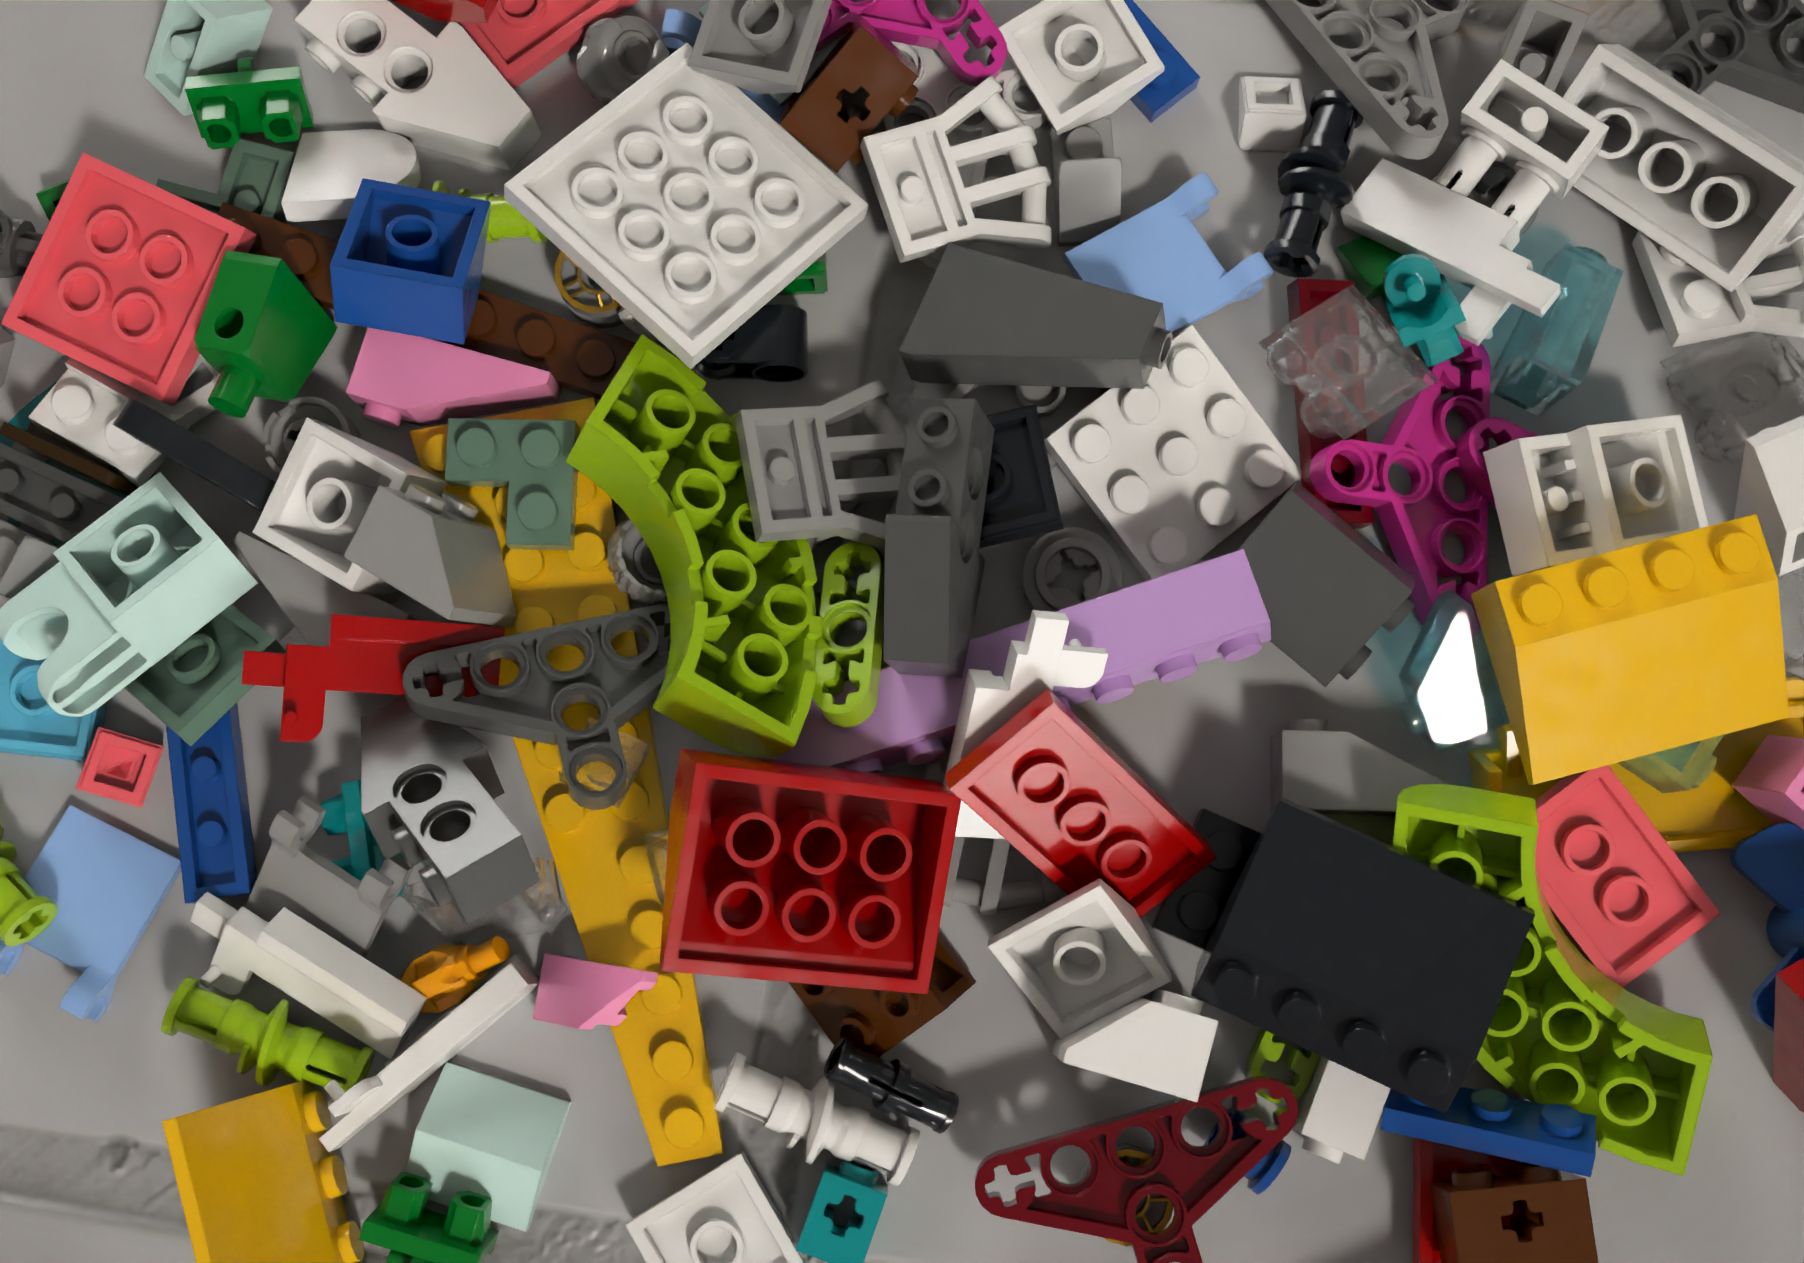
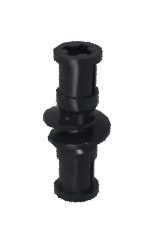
M1324 90L1318 92L1312 98L1309 112L1313 119L1308 135L1302 140L1300 148L1293 149L1282 157L1277 168L1278 187L1280 193L1286 198H1284L1279 218L1281 221L1275 240L1266 245L1263 256L1273 271L1285 276L1305 278L1317 272L1321 258L1316 252L1322 232L1328 227L1332 209L1349 204L1354 195L1352 184L1341 176L1340 173L1346 168L1350 154L1348 147L1353 131L1362 124L1364 118L1340 90Z

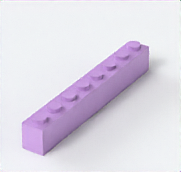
M1244 549L1055 611L1066 613L1069 619L1064 645H1068L1072 639H1078L1084 647L1105 648L1108 652V658L1104 673L1096 684L1087 688L1054 686L1052 693L1070 710V706L1094 698L1097 703H1110L1134 692L1133 685L1158 677L1162 683L1178 681L1194 674L1198 670L1197 664L1222 656L1225 662H1233L1258 653L1262 649L1261 643L1271 640V624ZM1030 620L971 639L962 678L899 674L892 667L880 670L876 708L872 715L859 725L839 727L830 723L824 717L812 697L811 706L796 745L778 757L754 758L884 774V767L908 760V763L911 765L934 761L946 754L945 747L952 745L968 669L992 671L993 676H1003L1011 640L1025 641ZM849 680L844 683L842 693L832 694L838 705L845 704L849 693L857 692V690Z

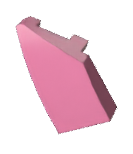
M544 953L533 1019L592 1030L597 1024L619 1026L628 1016L625 1010L628 1001L638 990L650 991L657 983L658 973L627 966L604 964L570 956Z

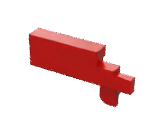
M331 614L328 646L287 643L286 653L244 650L242 684L284 687L279 740L307 742L317 737L322 730L326 690L405 695L403 690V673L407 665L414 658L428 652L504 637L505 627ZM501 658L490 661L484 666L481 673L488 683L499 686ZM470 666L461 668V674L464 681L465 697L476 696L477 694L471 682ZM439 675L426 677L425 688L428 690L430 697L443 695L442 689L444 684L440 681Z

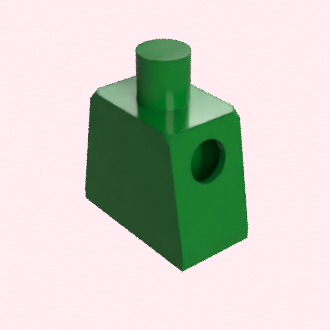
M227 250L219 267L194 339L196 350L220 374L208 398V402L218 411L232 417L244 418L255 397L282 402L294 399L338 328L281 258Z

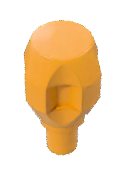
M495 936L479 945L435 946L418 955L401 975L400 981L427 997L420 1013L444 1012L468 999L481 980L486 977L489 969L509 959L510 949L507 942L500 936Z

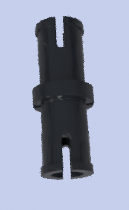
M845 1038L840 1039L835 1044L825 1064V1078L831 1081L835 1080L872 1098L873 1107L887 1114L896 1110L931 1127L933 1131L939 1134L948 1129L957 1113L959 1106L957 1094L951 1091L947 1092L911 1074L910 1065L898 1059H894L889 1063L853 1045Z

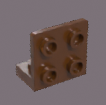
M938 932L928 994L788 983L834 1046L840 1039L845 1038L853 1045L880 1057L946 1010L973 986L976 980L942 934Z

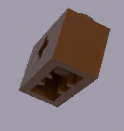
M860 15L806 80L801 92H797L783 108L779 124L836 173L848 160L852 164L857 165L864 158L860 149L863 137L875 134L873 130L888 113L897 118L918 93L919 89L913 84L919 77L917 65ZM860 86L865 89L864 108L857 104H852L847 110L842 108L841 90L843 88L850 93L856 92Z
M1522 1162L1517 1164V1175L1493 1177L1491 1168L1471 1167L1450 1171L1451 1181L1430 1183L1441 1263H1598L1586 1178L1569 1172ZM1513 1204L1521 1207L1522 1216L1511 1218L1510 1228L1502 1225L1501 1216L1512 1214Z

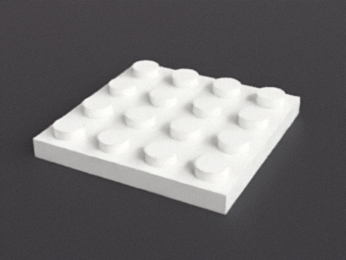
M685 43L504 184V199L685 365L692 369L865 218L869 204L739 88L693 71L687 65L693 47Z

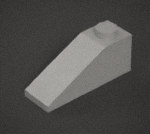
M240 531L233 541V544L308 645L328 646L331 614L419 620L413 615L368 593L350 591L300 560Z
M1289 720L1288 730H1281L1270 736V813L1279 796L1319 814L1396 816L1397 798L1403 789L1418 784H1448L1348 731H1328V721Z

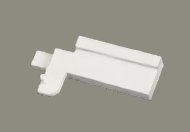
M1384 158L1381 159L1357 189L1350 203L1346 204L1340 211L1345 227L1402 255L1411 253L1424 255L1433 261L1441 274L1471 288L1472 290L1460 304L1466 321L1455 325L1454 329L1458 336L1477 346L1480 345L1483 339H1490L1493 336L1494 325L1511 304H1515L1542 318L1561 294L1560 284L1533 272L1531 260L1512 252L1520 242L1517 220Z
M1032 610L1025 641L1011 640L1003 676H993L992 671L968 669L946 772L1047 688L1052 692L1054 686L1087 688L1096 684L1104 673L1108 658L1107 650L1105 648L1084 647L1078 639H1072L1068 645H1064L1069 625L1066 613ZM944 778L943 784L948 787L946 778ZM961 800L955 836L1005 839Z
M208 891L195 905L190 921L219 939L209 970L199 980L202 986L208 988L213 985L224 993L236 995L247 986L252 973H255L390 1060L406 1042L427 999L418 991L285 907L270 922H267L243 906L236 910Z
M514 954L484 979L468 999L447 1010L397 1052L392 1060L389 1059L385 1062L384 1065L386 1067L376 1076L360 1081L347 1092H344L335 1079L324 1087L335 1101L328 1107L334 1117L349 1113L319 1138L328 1152L340 1148L404 1094L413 1092L443 1067L446 1062L450 1061L539 986L540 979L521 955Z

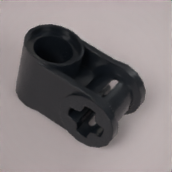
M776 304L763 306L723 341L722 350L711 351L696 364L698 372L707 378L716 380L760 379L769 382H792L805 378L808 374L806 311L792 305ZM714 363H720V366H715Z

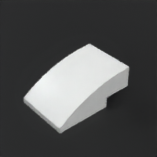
M1681 414L1586 425L1568 433L1518 438L1483 452L1512 577L1709 526Z

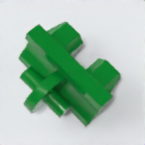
M252 56L240 57L237 62L238 72L185 77V91L201 138H205L207 146L212 150L233 148L240 141V134L264 132L265 138L272 140L274 143L298 141L301 128L314 127L313 112L306 96L300 66L257 70Z
M401 1172L391 1182L382 1202L364 1220L359 1240L391 1249L387 1263H482L487 1253L491 1254L493 1252L499 1231L489 1228L492 1209L491 1197L471 1191H458L451 1199L447 1215L426 1209L433 1183L427 1178L408 1172Z

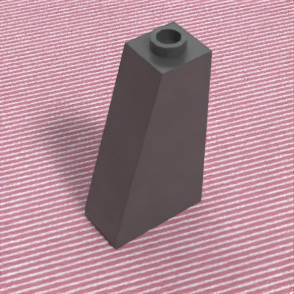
M948 243L899 352L911 380L920 383L1144 389L1152 368L1161 369L1165 364L1171 348L1173 334L1172 331L1166 330L1164 308L1161 302Z

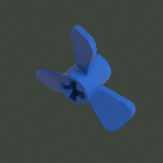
M1791 823L1773 824L1744 838L1733 847L1730 854L1733 868L1776 905L1768 916L1766 932L1772 948L1783 959L1755 990L1750 1000V1010L1754 1019L1772 1032H1774L1776 973L1804 958V831Z

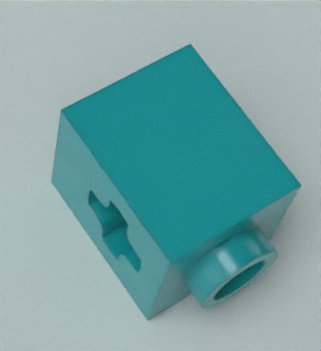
M842 1160L839 1167L826 1163L796 1251L828 1263H864L888 1194V1186L877 1182L880 1172L853 1160L850 1163ZM844 1195L852 1196L856 1199L855 1211L863 1215L862 1218L850 1217L846 1226L836 1224L834 1222L835 1211L828 1207L827 1204L839 1205Z

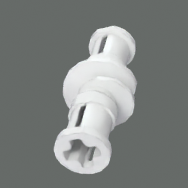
M736 1052L721 1083L713 1109L723 1113L725 1108L728 1107L763 1122L764 1127L773 1131L789 1133L786 1148L791 1149L800 1139L806 1140L805 1162L812 1165L824 1148L829 1150L834 1157L849 1163L853 1160L886 1174L889 1184L896 1187L901 1184L915 1155L920 1137L918 1129L909 1126L904 1131L871 1117L868 1111L856 1106H845L836 1100L834 1101L835 1082L825 1078L826 1076H823L811 1090H808L793 1079L786 1076L782 1079L745 1063L746 1056Z

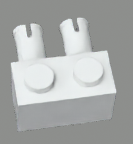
M1500 59L1461 111L1458 134L1464 140L1439 174L1431 181L1450 189L1457 180L1451 190L1468 197L1494 161L1503 162L1514 169L1516 174L1491 206V209L1504 215L1511 213L1509 217L1518 221L1520 234V230L1547 195H1554L1563 200L1600 151L1609 126Z

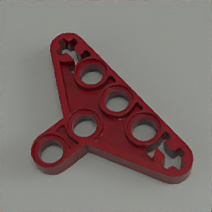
M1254 1076L1202 1091L1199 1094L1198 1102L1177 1098L991 1153L978 1165L974 1177L976 1196L981 1206L990 1214L1002 1218L1131 1243L1137 1263H1203L1192 1225L1288 1135L1295 1126L1298 1117L1297 1100L1292 1091L1277 1079L1268 1076ZM1263 1089L1272 1099H1281L1282 1108L1273 1112V1124L1265 1126L1258 1117L1238 1120V1125L1246 1134L1244 1137L1231 1140L1233 1134L1232 1120L1221 1104L1223 1099L1232 1097V1107L1236 1111L1256 1105L1257 1097L1255 1093ZM1204 1107L1210 1109L1218 1119L1219 1129L1217 1136L1211 1143L1205 1146L1189 1144L1185 1141L1181 1132L1183 1117L1194 1108ZM1139 1126L1145 1128L1151 1133L1154 1140L1152 1155L1146 1162L1140 1165L1124 1163L1116 1153L1117 1138L1123 1130L1129 1127ZM1068 1145L1080 1147L1089 1157L1087 1174L1082 1180L1073 1184L1060 1182L1053 1176L1050 1167L1054 1153L1059 1148ZM1039 1153L1040 1173L1046 1186L1051 1190L1050 1193L1035 1196L1036 1186L1034 1180L1017 1185L1015 1187L1016 1198L1011 1201L1003 1202L999 1192H987L985 1184L995 1180L994 1168L1007 1165L1011 1175L1030 1172L1031 1167L1025 1157ZM1150 1194L1166 1196L1173 1204L1174 1216L1172 1222L1166 1229L1160 1232L1146 1231L1136 1221L1135 1212L1138 1203L1142 1198Z

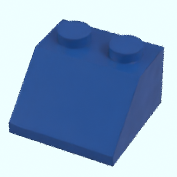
M363 178L330 263L335 322L464 344L478 301L491 211L490 201Z

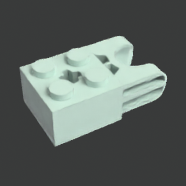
M159 472L57 549L53 554L60 562L0 608V640L15 655L36 661L46 659L37 672L40 694L52 710L58 714L81 717L101 707L147 669L154 666L228 606L233 604L258 584V582Z

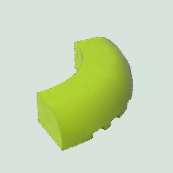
M641 334L586 421L565 462L590 478L622 508L639 530L661 574L669 607L671 643L662 687L652 708L710 742L732 752L753 757H778L791 750L797 743L811 706L818 673L814 672L816 644L818 638L822 635L821 617L816 616L813 586L817 582L811 548L808 539L756 542L734 421L738 414L735 413L729 417L703 390L707 382L673 354Z
M1418 784L1403 789L1397 798L1393 847L1531 908L1535 913L1531 927L1476 1060L1505 1088L1508 1089L1511 1086L1531 1102L1544 1105L1552 1103L1564 1104L1576 1109L1578 1112L1595 1115L1596 1140L1599 1148L1642 1165L1684 1176L1713 1059L1703 1019L1676 1013L1650 1003L1627 991L1598 970L1568 939L1544 897L1536 872L1535 849L1538 819L1534 798L1449 784Z

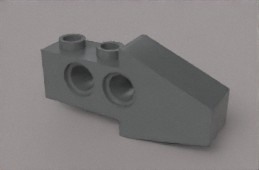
M911 399L895 514H886L884 661L899 674L963 677L984 572L985 559L979 552L995 430L976 399Z
M405 695L361 717V812L385 860L401 853L410 868L422 863L424 868L418 871L437 906L442 907L451 902L467 925L540 882L522 834L494 801L495 798L505 792L487 748L480 739L458 725L433 721L418 716L410 709Z

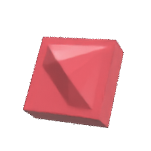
M98 726L75 789L142 808L164 746Z

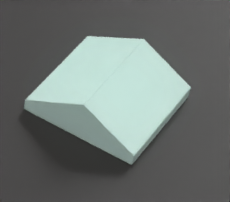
M448 1061L444 1065L416 1127L406 1172L427 1178L433 1183L428 1200L450 1206L451 1199L458 1191H471L491 1197V1221L527 1232L572 1101Z

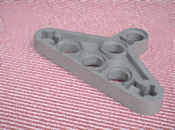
M1265 0L1394 153L1406 159L1414 160L1425 159L1435 153L1449 121L1430 42L1450 35L1457 30L1470 0H1438L1448 5L1452 11L1438 10L1430 6L1426 0H1317L1322 5L1320 7L1306 6L1297 0ZM1386 17L1396 20L1405 29H1391L1379 22L1378 18ZM1329 37H1345L1353 41L1357 48L1347 49L1335 45ZM1374 77L1384 80L1391 85L1393 91L1377 90L1368 85L1365 78ZM1405 97H1408L1409 99L1406 105H1404L1402 103V100Z

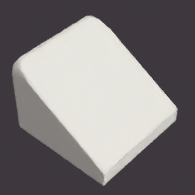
M1240 77L1238 141L1240 149L1290 152L1293 149L1299 148L1306 120L1301 79Z

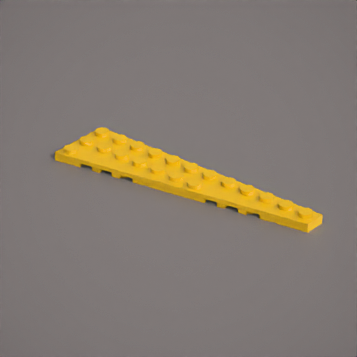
M592 397L477 419L576 420L581 432L597 402ZM448 424L409 431L421 468L445 481ZM578 471L574 550L510 549L506 545L508 487L450 486L447 483L444 492L455 495L476 506L479 510L475 519L496 530L517 613L513 626L504 628V636L633 609L630 595L619 591L618 585L614 582L613 573L608 569V541L618 525L615 502L586 475ZM622 632L611 643L614 651L621 656L636 657L641 655L637 632ZM560 645L549 652L547 661L554 669L572 671L583 663L585 656L575 646ZM501 658L499 686L509 684L517 678L520 669L513 661ZM576 702L564 710L561 718L571 729L587 730L598 722L600 714L593 705L585 702ZM648 706L617 730L626 761V788L623 796L614 805L603 810H590L581 807L571 799L566 788L556 745L516 737L512 738L587 959L604 964L621 965L658 973L657 983L650 991L638 990L628 1001L625 1007L628 1016L619 1026L610 1025L657 1166L659 1167L720 1155L725 1152L719 1111L713 1109L716 1093L696 976L690 973L668 972L660 969L669 818L650 707ZM596 761L585 764L579 770L576 778L585 789L602 791L614 782L616 774L608 764Z

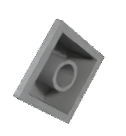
M410 484L406 492L383 486L378 487L344 558L448 620L512 627L517 618L496 530L475 519L479 510L476 506L447 492H443L440 497L415 484Z

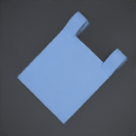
M1206 172L1184 183L1166 199L1065 252L1062 258L1076 279L1163 303L1166 330L1172 331L1173 335L1230 303L1243 301L1255 295L1265 286L1262 280L1270 277L1274 272L1261 252L1249 256L1229 272H1226L1191 221L1207 213L1210 209L1207 201L1213 199L1219 193Z
M69 805L24 878L27 884L39 896L45 895L50 897L58 908L51 924L41 934L25 943L83 973L69 987L61 1000L59 1008L81 1019L86 1020V1018L98 1022L111 1002L115 984L121 971L181 872V863L179 859L72 805ZM0 939L1 974L8 976L22 954L24 943L10 947L5 945Z

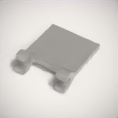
M303 795L297 800L292 814L283 809L274 818L269 830L272 844L245 908L265 921L270 922L285 907L366 959L389 907L405 886L413 867L410 868L406 861L395 855L388 860L384 859L379 872L371 868L366 872L362 881L338 867L306 845L321 824L326 809Z

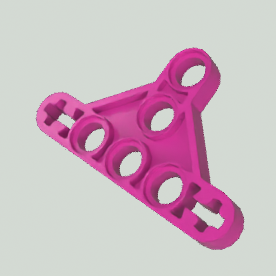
M832 0L815 52L824 49L844 35L861 15L889 41L937 50L952 73L962 83L978 86L987 78L993 76L996 79L1000 74L1007 56V43L1003 34L979 0H958L959 12L948 19H940L933 16L928 11L925 0H866L863 2ZM967 19H971L973 22L969 24L966 33L973 46L980 49L987 45L991 49L987 60L988 66L986 67L979 60L973 61L970 64L965 60L969 45L960 31L953 40L947 37L956 33L965 24Z

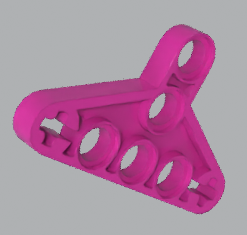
M1460 336L1458 338L1464 351L1455 356L1454 360L1455 364L1464 367V375L1460 376L1459 368L1450 365V359L1431 367H1427L1424 361L1381 444L1353 439L1341 440L1318 451L1311 461L1309 470L1311 482L1315 490L1325 499L1339 503L1375 507L1397 564L1416 579L1414 591L1410 596L1416 603L1415 609L1420 621L1429 634L1441 640L1469 636L1480 629L1481 626L1471 594L1487 586L1488 499L1458 463L1460 459L1456 457L1455 453L1458 444L1447 432L1445 418L1449 410L1457 412L1463 417L1467 428L1485 418H1490L1491 365L1489 355L1481 343L1477 346ZM1454 390V397L1447 400L1441 399V394L1443 395ZM1489 439L1484 440L1485 444L1479 450L1482 457H1484L1483 452L1489 450ZM1336 454L1345 456L1354 467L1355 478L1351 487L1340 485L1332 475L1331 462ZM1392 463L1402 465L1410 475L1411 486L1407 495L1398 494L1392 489L1388 481V470ZM1448 471L1457 473L1465 483L1466 493L1461 503L1450 499L1444 489V478ZM1448 531L1456 534L1464 545V558L1459 565L1450 562L1443 552V538ZM1437 576L1441 578L1460 576L1462 583L1456 585V580L1438 584ZM1446 601H1449L1452 607L1459 608V619L1455 620L1453 614L1445 612L1444 605Z

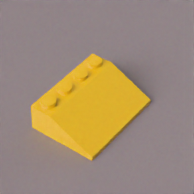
M1757 514L1495 581L1471 594L1529 785L1789 718L1778 578Z
M304 1080L303 1082L288 1084L162 1121L196 1263H359V1261L363 1260L364 1244L363 1241L359 1240L360 1229L355 1221H348L342 1195L347 1192V1177L343 1163L337 1155L332 1156L331 1152H328L319 1140L326 1133L325 1130L329 1129L331 1116L324 1094L320 1090L315 1091L313 1083Z

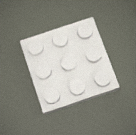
M1193 325L1187 327L1172 339L1165 364L1161 369L1152 368L1144 389L1108 388L1044 438L1048 452L1145 581L1192 566L1290 488L1296 481L1301 479L1300 469Z

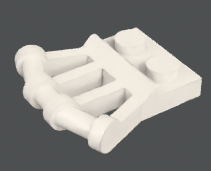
M993 76L980 83L940 116L863 137L860 149L900 263L943 251L948 243L963 247L971 242L980 241L1012 244L1027 250H1041L1051 246L1052 229L1046 226L1047 187L1052 182L1047 167L1039 166L1033 148L1037 144L1033 127L1030 125L1025 126L1000 96L999 93L1003 88ZM979 111L983 113L998 132L997 134L951 147L946 136L971 115ZM1000 155L1010 156L1015 174L964 187L958 167ZM1016 195L1022 196L1021 222L975 218L972 208Z
M1803 215L1789 233L1764 258L1768 259L1794 254L1798 266L1746 277L1732 292L1638 230L1631 244L1672 348L1746 332L1804 338V310L1754 305L1752 302L1804 291Z
M199 354L189 377L203 361L213 374L212 381L177 402L175 406H170L79 361L69 359L65 363L68 368L67 371L28 418L37 429L140 487L149 480L166 456L112 425L128 399L132 397L188 430L192 424L217 410L209 404L208 398L220 374Z

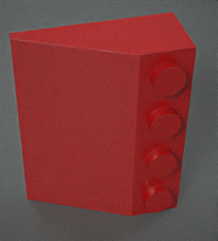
M680 748L669 815L660 969L668 972L928 994L961 799L951 792L947 786L937 780Z

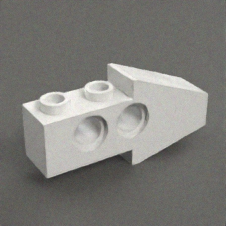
M312 0L295 18V22L309 41L304 47L307 54L329 73L334 74L339 68L353 79L350 83L351 87L367 103L374 107L372 112L384 131L399 134L415 146L512 171L542 136L531 109L457 22H449L440 34L435 37L388 0ZM380 41L374 50L368 53H359L366 44ZM427 77L425 82L418 88L405 89L407 83L413 78Z

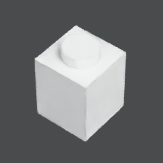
M1320 1056L1306 1091L1297 1100L1298 1117L1292 1129L1305 1135L1301 1148L1340 1164L1344 1152L1364 1160L1391 1088Z

